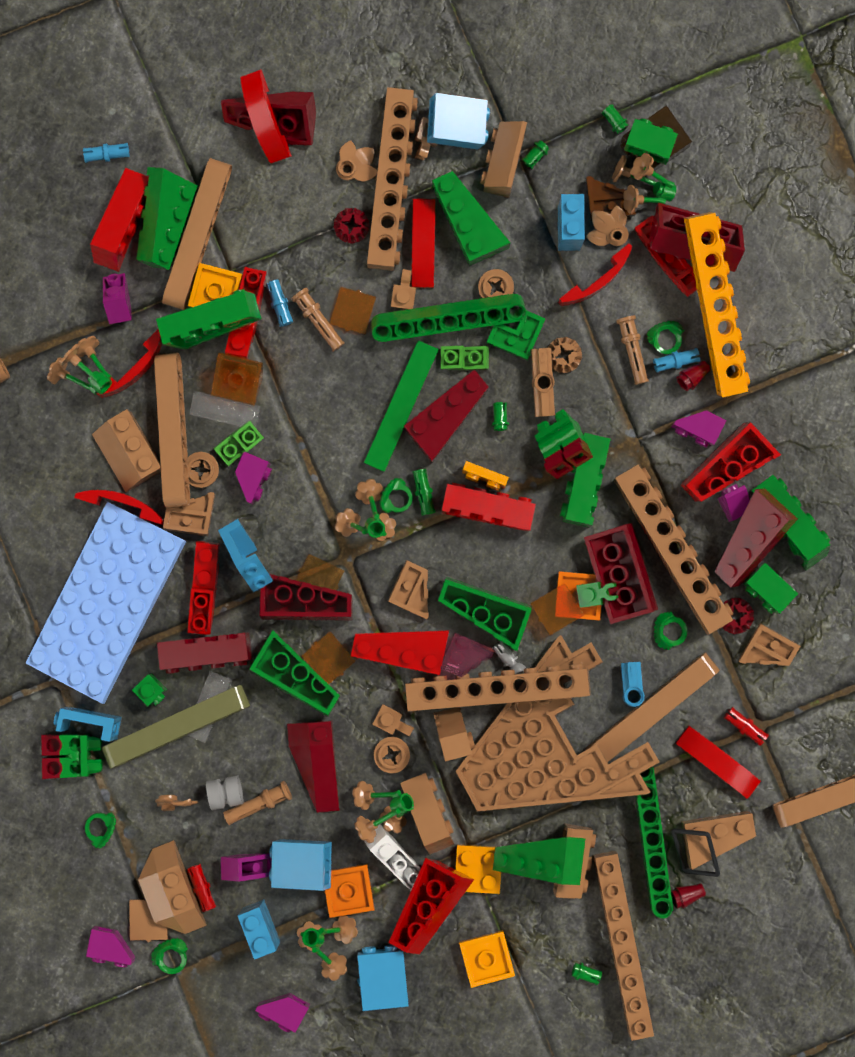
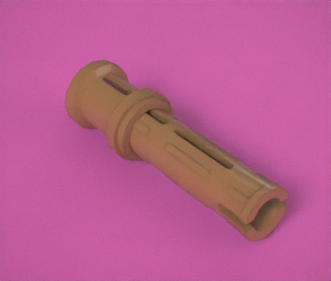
M304 288L294 295L291 300L297 303L303 311L302 315L304 318L306 317V319L309 318L334 352L343 346L345 342L342 341L332 325L321 313L320 304L315 303L308 293V288Z
M633 315L618 319L616 323L620 326L621 342L626 345L635 385L649 382L638 342L641 336L637 333L634 321L636 316ZM634 353L636 354V358H637V362H638V366H639V371H638V369H637V365H636Z
M282 781L279 786L270 790L265 789L261 795L244 802L242 805L224 811L223 814L228 825H231L267 807L272 809L275 807V804L286 799L290 801L292 800V795L286 782Z

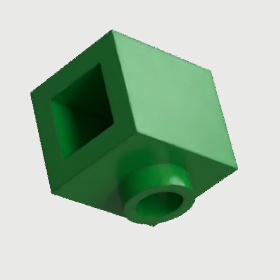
M148 674L132 689L147 706L153 704L157 706L166 697L164 693L168 690L153 674Z

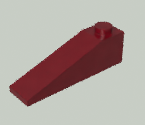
M292 91L267 94L281 136L285 135L287 143L291 145H312L316 119L314 93ZM244 97L221 101L225 123L246 130L253 129Z
M332 720L287 724L289 748L316 812L339 811Z

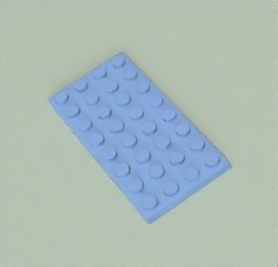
M107 502L26 664L105 704L186 541Z

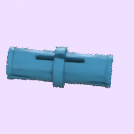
M106 143L99 147L83 148L85 163L98 160L109 162L110 159L130 157L128 143L108 145Z
M279 280L266 283L265 285L272 301L271 307L275 310L280 327L293 323V319L287 305L289 302L284 297Z
M697 348L680 353L675 351L672 352V355L654 358L653 364H656L654 369L658 373L659 371L671 368L680 369L683 365L700 362V357H697V355H700Z

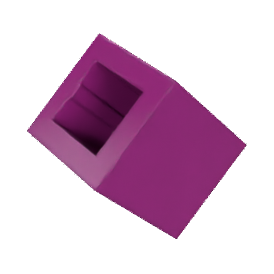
M125 273L110 274L103 277V304L109 324L132 320L131 303Z
M706 410L678 419L673 422L671 427L676 429L675 433L685 438L689 435L696 439L695 443L707 448V446L712 447L715 445L727 420Z
M243 452L235 473L246 501L253 505L255 501L259 502L263 493V489H261L264 480L268 481L272 468H269L271 464L268 461Z
M735 484L721 491L723 496L717 498L729 522L742 517L750 502L745 485L738 487Z
M95 926L91 929L86 957H91L92 961L97 963L111 961L118 967H128V965L134 963L135 955L118 930Z
M288 993L259 1002L255 1011L258 1012L260 1018L266 1021L273 1020L277 1022L280 1029L289 1033L290 1031L296 1033L309 1009L310 1003Z

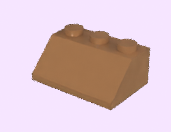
M500 122L498 129L494 128L491 141L495 142L493 150H488L486 163H489L488 172L483 171L480 183L484 185L483 192L507 198L510 197L527 122Z
M128 409L106 421L92 434L125 492L130 491L161 472L160 460L132 412Z
M564 823L562 838H586L580 885L554 883L553 892L559 898L581 899L582 893L587 892L588 880L585 879L586 870L590 871L592 857H589L590 848L595 846L596 834H593L592 828Z

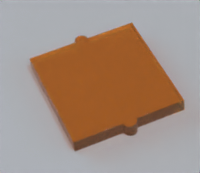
M341 287L330 324L344 328L346 332L354 331L365 335L376 297L361 293L360 290L354 291Z
M309 554L303 567L299 569L300 574L296 581L338 590V583L344 570Z
M565 583L531 603L539 617L538 621L543 623L549 635L554 634L584 616L576 603L577 598L572 596Z
M331 632L327 633L318 642L315 641L314 646L302 655L315 672L328 684L339 675H344V671L355 662V659Z

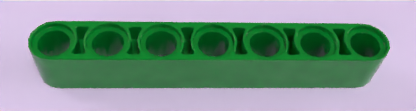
M507 294L375 315L371 320L372 335L375 340L386 342L513 323L525 318L526 308L524 300L520 295ZM513 306H519L518 309H511ZM492 309H496V310H497V311L494 312V313H489V311L492 310ZM468 313H475L473 316H466ZM447 316H452L451 319H444ZM425 319L431 320L427 323L422 322ZM401 323H408L406 326H400ZM380 326L386 327L385 329H377Z
M651 767L648 769V773L642 776L647 787L651 789V795L646 799L637 795L635 796L650 908L657 917L667 918L673 911L655 773L654 768ZM646 810L654 811V818L651 821L643 819V814ZM652 832L656 833L658 836L657 841L653 844H648L646 841L647 835ZM658 855L661 858L660 864L655 867L650 866V858ZM657 878H661L664 881L663 887L660 889H654L652 886L653 881ZM660 901H665L667 903L666 909L662 912L656 911V904Z

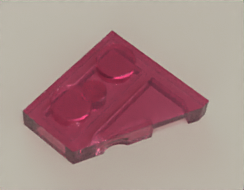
M455 633L440 669L463 677L469 673V670L480 666L481 662L485 659H491L494 650Z

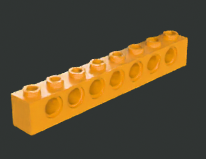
M713 212L684 218L717 395L723 398L748 392L747 385H750V378L748 372H745L743 363H746V356L744 351L741 350L739 341H742L740 329L736 327L735 319H738V313L731 300L734 292L731 283L728 284L727 275H729L730 270L727 261H724L723 257L725 243L723 239H720L719 230H721L720 218ZM708 231L710 233V240L704 244L701 236L704 232ZM709 254H713L715 258L711 266H707L705 262ZM717 276L719 280L718 286L712 289L710 287V280ZM717 299H721L723 306L720 310L716 311L714 303ZM722 321H726L727 328L724 332L720 333L718 325ZM730 343L731 350L728 354L724 355L722 348L725 344ZM731 365H734V374L732 376H727V368Z

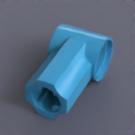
M641 662L621 663L623 701L629 707L639 706L643 703L645 697L642 685ZM631 690L639 693L640 698L637 703H631L628 700L627 696Z

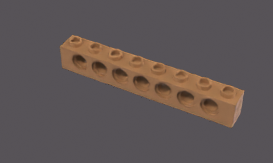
M387 87L367 267L372 269L394 271L395 265H399L400 252L397 251V243H402L403 230L399 229V224L405 218V207H402V199H407L408 186L404 185V180L410 174V164L407 163V155H412L413 142L409 141V136L415 130V120H412V111H417L418 98H414V90ZM398 110L406 112V116L403 118H397L394 114ZM395 132H401L404 134V137L401 140H395L392 138V135ZM396 153L402 158L398 162H392L389 157ZM395 175L399 178V181L396 184H390L387 182V178ZM388 197H393L397 202L393 206H387L384 201ZM385 219H391L394 225L391 228H384L382 222ZM389 241L392 246L389 250H382L379 247L380 243Z
M638 464L616 477L614 482L705 633L709 635L733 621L731 617L733 612L727 603L723 604L719 598L721 592L715 583H710L707 578L710 575L703 564L699 565L695 558L698 555L692 545L688 546L684 538L686 535L681 526L678 525L676 527L672 520L674 515L668 506L664 507L662 504L660 491L657 487L653 488L648 481L651 479L649 473L644 467L641 469ZM637 485L643 486L646 491L645 495L637 496L634 493V487ZM649 504L654 505L657 508V514L654 516L648 515L645 507ZM659 524H666L668 526L669 533L667 535L658 533L657 526ZM671 543H677L680 546L681 551L679 554L675 555L669 551ZM683 562L691 564L692 572L690 574H685L681 571V564ZM696 581L704 585V591L701 594L693 590V583ZM706 601L714 602L716 605L714 613H708L705 610L704 605Z
M583 664L569 665L567 670H560V666L546 667L547 671L537 672V668L524 669V673L515 674V670L501 671V675L492 676V672L478 673L479 677L470 678L469 674H457L456 679L447 680V675L434 676V681L426 682L425 677L411 678V683L405 684L408 711L590 696L589 669L583 668ZM562 675L571 677L572 685L569 688L561 686L560 678ZM540 677H545L549 680V687L546 690L540 689L537 685ZM517 679H523L526 682L525 691L520 692L516 690L514 684ZM494 681H500L503 684L504 689L502 693L498 694L493 691L492 684ZM472 683L480 685L481 692L479 695H473L470 692V685ZM449 685H455L458 688V695L456 697L448 695L447 689ZM428 686L433 687L436 691L434 699H429L425 695V690Z
M616 851L595 854L593 859L628 1034L631 1041L653 1037L654 1033L618 854Z

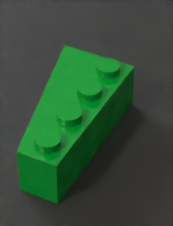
M148 167L147 175H149L148 186H145L144 196H147L145 210L142 209L141 218H143L144 223L143 230H140L137 260L153 268L169 270L198 185L164 168Z
M453 171L432 180L433 190L469 266L510 248V241Z
M241 289L234 291L232 295L217 298L213 301L157 318L156 321L163 345L186 350L261 320V315L255 294Z
M583 433L593 458L577 468L573 465L574 469L570 471L574 473L572 481L567 482L565 494H568L567 503L562 504L560 516H563V522L589 528L593 525L594 521L592 513H594L597 507V491H599L602 483V469L605 467L611 439ZM581 452L577 458H581L584 454Z
M772 475L751 490V497L755 489L765 488L798 519L785 533L783 538L787 537L789 549L794 556L800 555L804 560V563L801 565L807 571L828 555L830 538L823 530L819 531L816 528V521L809 513L805 514L800 508L802 505L797 497L794 495L790 496L786 491L788 488L781 478L777 480Z
M449 577L445 578L438 599L439 602L518 651L532 610L531 605Z
M272 630L251 665L250 672L329 717L340 695Z
M564 837L495 847L493 870L562 885H580L586 838Z

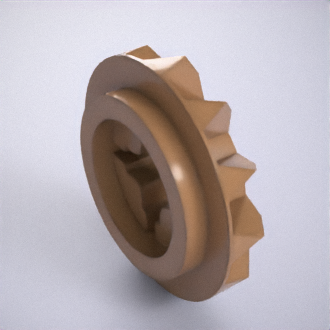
M493 269L487 271L480 278L478 284L479 294L482 298L513 294V280L503 270ZM502 280L500 285L502 292L496 291L491 295L492 286H490V283L497 284V282Z
M563 337L557 338L550 343L548 348H551L553 370L560 373H568L579 366L582 352L581 347L575 340ZM561 347L565 352L573 351L568 355V364L564 358L556 359L561 353Z
M196 452L188 457L190 485L204 488L209 487L216 481L219 474V466L212 455L206 452ZM203 460L204 468L210 470V472L203 473L200 480L199 473L192 470V468H199Z
M397 737L384 738L376 745L374 750L376 765L387 773L400 772L407 766L410 759L409 747L403 740ZM387 746H389L390 749L392 748L393 751L401 750V752L398 753V755H396L397 764H395L391 758L383 759V757H385V755L388 754Z

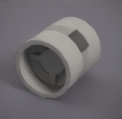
M238 775L227 777L224 782L220 779L206 782L207 797L211 810L222 809L225 807V804H228L230 807L244 804L242 786Z

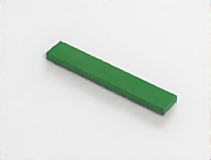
M418 340L364 464L385 472L439 349Z

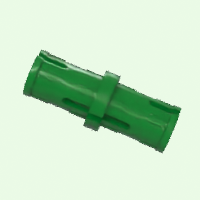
M427 470L413 471L417 490L415 495L419 499L421 515L436 513L431 494L433 490L428 482Z

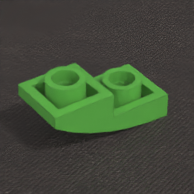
M441 346V369L489 370V347Z
M248 421L222 440L213 450L229 466L243 452H248L264 437L251 421Z

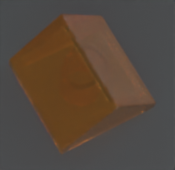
M218 353L211 395L255 406L263 379V363Z

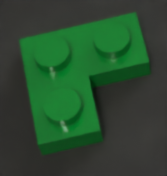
M526 310V316L520 321L517 330L503 324L494 325L487 344L528 361L531 349L535 345L545 318Z

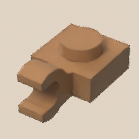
M425 117L421 118L415 140L421 142L415 158L424 161V158H427L430 146L436 147L438 145L427 143L429 119Z
M402 270L401 285H394L391 308L413 309L416 288L410 287L412 270Z
M384 704L372 724L392 735L397 729L410 736L414 727L400 721L403 714Z

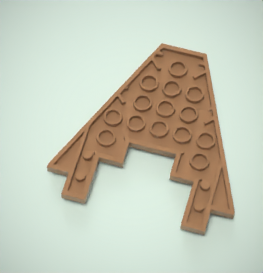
M560 635L535 668H537V672L547 671L546 667L560 666V670H567L569 665L583 664V668H588L590 671L602 664L603 661L592 642L571 653L562 635ZM562 675L560 678V684L564 688L565 684L572 681L568 675ZM540 677L537 681L538 687L546 690L549 687V680L545 677ZM525 681L523 682V684L519 687V689H518L517 691H520V692L525 691V689H526V682H525ZM571 698L507 703L477 742L475 748L471 750L472 755H468L456 770V773L476 810L479 812L647 795L651 792L640 773L655 766L660 761L649 742L610 764L607 763L597 744L577 755L555 717L575 704Z

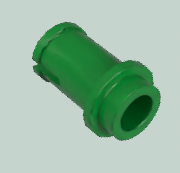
M613 104L602 111L601 114L604 115L613 127V132L620 134L629 126L627 124L628 120L622 118Z
M541 140L534 142V147L522 159V162L532 170L544 155H548L549 147Z
M495 402L493 403L494 422L492 426L494 431H506L507 426H509V422H507V403Z
M580 962L579 964H574L571 976L575 977V980L582 979L598 985V979L601 980L602 971L584 966Z

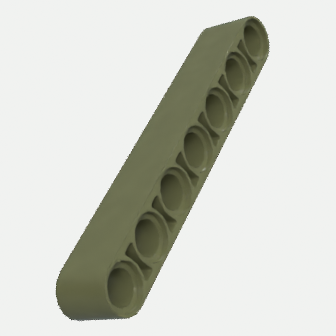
M239 685L112 742L101 749L109 768L113 769L250 707V703L242 685Z

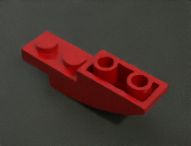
M245 267L239 290L244 289L247 292L254 293L260 311L267 271ZM258 321L229 333L225 349L226 356L248 359Z
M196 542L188 633L211 634L218 581L220 543Z

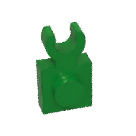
M600 582L576 585L580 608L604 604L603 598L609 601L617 599L618 595L612 596L609 594V588L617 586L616 583H608L603 588H601Z

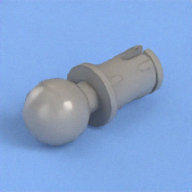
M500 641L499 644L497 643L492 648L504 663L503 667L509 666V670H515V674L524 673L525 665L515 661L518 656L512 653L506 643Z

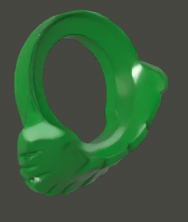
M664 321L650 328V331L647 333V339L658 352L672 354L681 346V335L684 329H682V325L677 321ZM668 329L676 337L674 347L668 350L661 348L658 343L660 332Z
M402 478L391 480L382 493L380 508L385 513H401L406 511L412 504V492L405 485L406 483ZM392 490H403L407 493L408 502L404 507L397 508L391 503L389 495Z
M672 612L661 613L655 621L654 638L655 642L658 643V647L670 650L672 646H678L685 641L688 633L687 626L682 619L675 617ZM672 622L679 624L682 630L681 636L674 641L669 640L663 635L664 626Z
M112 812L107 814L95 813L86 821L85 833L95 848L100 849L104 847L111 838L116 825L115 815ZM95 818H101L105 822L108 829L104 836L96 837L90 832V823Z
M178 938L162 942L151 954L152 964L158 966L161 971L167 974L180 972L187 962V945L182 939ZM169 949L178 952L182 959L181 964L175 968L166 966L163 961L164 952Z

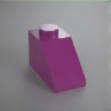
M269 853L222 856L221 880L240 882L269 877V871L272 868V858H270Z

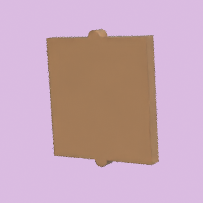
M146 899L129 900L130 940H146L147 942L151 940H167L168 927L154 923Z

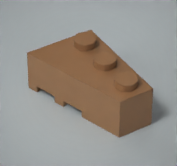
M460 707L433 713L445 761L472 755L471 749L475 748L472 733L466 732Z
M426 773L400 783L403 792L409 794L413 799L414 809L411 810L423 845L429 855L455 845L451 833H454L449 820L445 821L442 814L446 811L442 800H437L434 794L435 791H438L434 779H429Z
M749 811L681 821L682 829L710 833L716 857L756 837L753 814ZM683 834L687 862L690 869L693 870L712 860L706 836Z

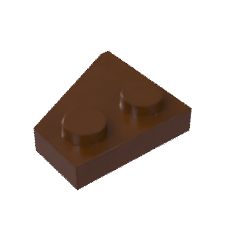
M591 176L586 177L590 221H592L593 211H604L610 214L615 206L622 208L626 217L636 215L635 211L633 214H629L624 209L623 195L626 189H619L610 183L605 184L593 179Z

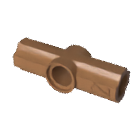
M551 348L531 349L535 417L555 416L553 391L555 381L552 373ZM541 376L548 379V386L545 389L538 386V379Z

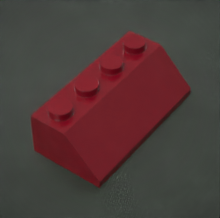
M658 202L649 236L650 249L658 253L674 255L679 259L691 260L684 218L699 215V213ZM720 219L721 230H719L720 239H723L725 243L724 261H727L729 270L735 272L745 252L742 225ZM708 231L704 232L701 236L704 244L710 240V233ZM709 254L705 260L706 264L711 266L715 258L713 254Z
M632 523L584 537L597 582L601 583V588L608 583H616L617 585L609 588V594L612 596L618 595L617 599L609 601L603 598L610 624L658 610Z

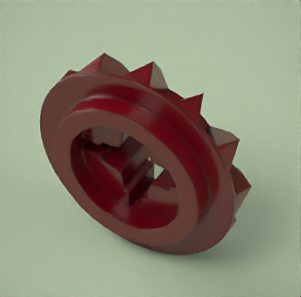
M345 208L337 214L334 220V231L343 242L357 243L362 241L368 234L369 220L363 211L357 208ZM354 217L355 224L360 227H353L349 234L348 226L345 224L350 223V220Z
M741 598L726 600L723 604L727 603L732 612L735 608L737 612L745 614L739 618V625L733 619V621L722 628L732 634H740L750 629L754 621V610L750 604Z

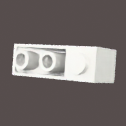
M380 824L375 829L376 837H374V842L371 844L366 840L364 842L369 850L411 891L421 867Z

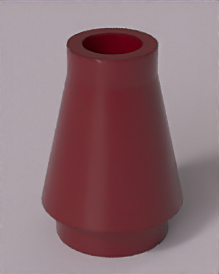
M702 360L700 363L680 371L676 379L683 390H694L711 369Z
M701 883L675 887L671 891L672 903L676 909L680 907L684 909L706 896L705 889Z

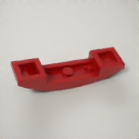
M262 69L241 76V86L246 108L257 139L270 163H274L291 157L285 135L281 136L266 93L269 92Z
M413 199L412 287L434 288L435 199Z
M652 215L637 225L634 230L664 273L689 297L697 291L693 266L691 267L685 259H679L674 255L658 253L650 249L649 236L654 219Z
M630 243L612 256L610 260L614 266L583 292L578 285L573 287L559 299V305L576 304L603 290L621 271L630 254L632 245Z
M159 329L143 343L149 351L118 382L111 377L112 384L110 388L103 394L97 393L98 396L101 398L109 397L127 389L149 370L154 363L155 356L159 354L162 347Z
M89 490L76 493L74 497L99 506L102 497L142 509L139 518L161 525L164 524V519L150 506L122 493L108 490Z
M691 726L686 728L675 743L746 799L750 797L761 782L756 776Z

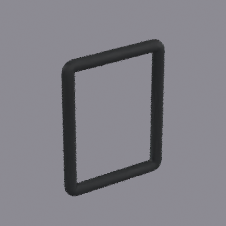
M686 829L672 830L681 870L684 873L713 877L720 876L709 832ZM677 833L706 836L715 872L686 869Z

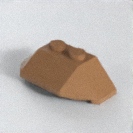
M173 840L153 848L138 881L154 923L184 934L206 926V921L196 895L193 893L191 882L175 841Z

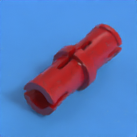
M731 707L728 711L735 718L728 713L725 714V720L736 726L742 735L746 734L759 746L764 741L757 735L765 740L768 738L769 734L754 725L752 719L745 718L734 707Z
M201 864L187 868L194 887L192 889L193 893L197 895L202 912L215 908L216 904L209 889L211 885L204 876Z

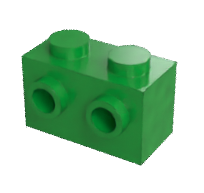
M635 119L624 151L642 156L643 153H648L654 161L666 165L678 133H675L673 129L666 126H661L660 128L652 125V122L647 119Z
M761 563L743 582L746 586L745 591L753 598L758 597L762 600L763 608L770 614L773 612L780 614L798 595L766 563Z

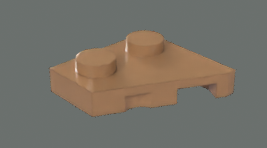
M210 492L196 499L191 498L188 506L166 508L163 530L208 536L215 493Z
M406 560L387 601L428 619V570Z
M760 623L738 661L743 664L760 663L763 665L777 664L789 666L801 646Z

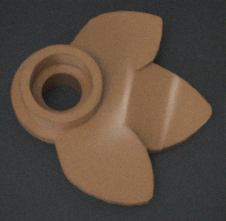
M348 141L341 147L339 152L340 161L336 166L337 175L341 179L347 181L356 179L360 182H365L377 175V170L370 166L374 159L373 148L364 147L356 150L352 141ZM344 167H351V172L345 173L343 171Z
M615 206L610 214L604 211H593L592 222L595 229L586 235L588 240L598 246H605L609 243L614 246L623 245L629 236L628 229L625 227L627 217L624 210L619 206ZM620 231L622 236L616 239L613 237L614 232Z
M176 795L159 796V799L155 800L157 806L161 807L162 811H174L177 806H191L198 803V801H191V799L179 801Z

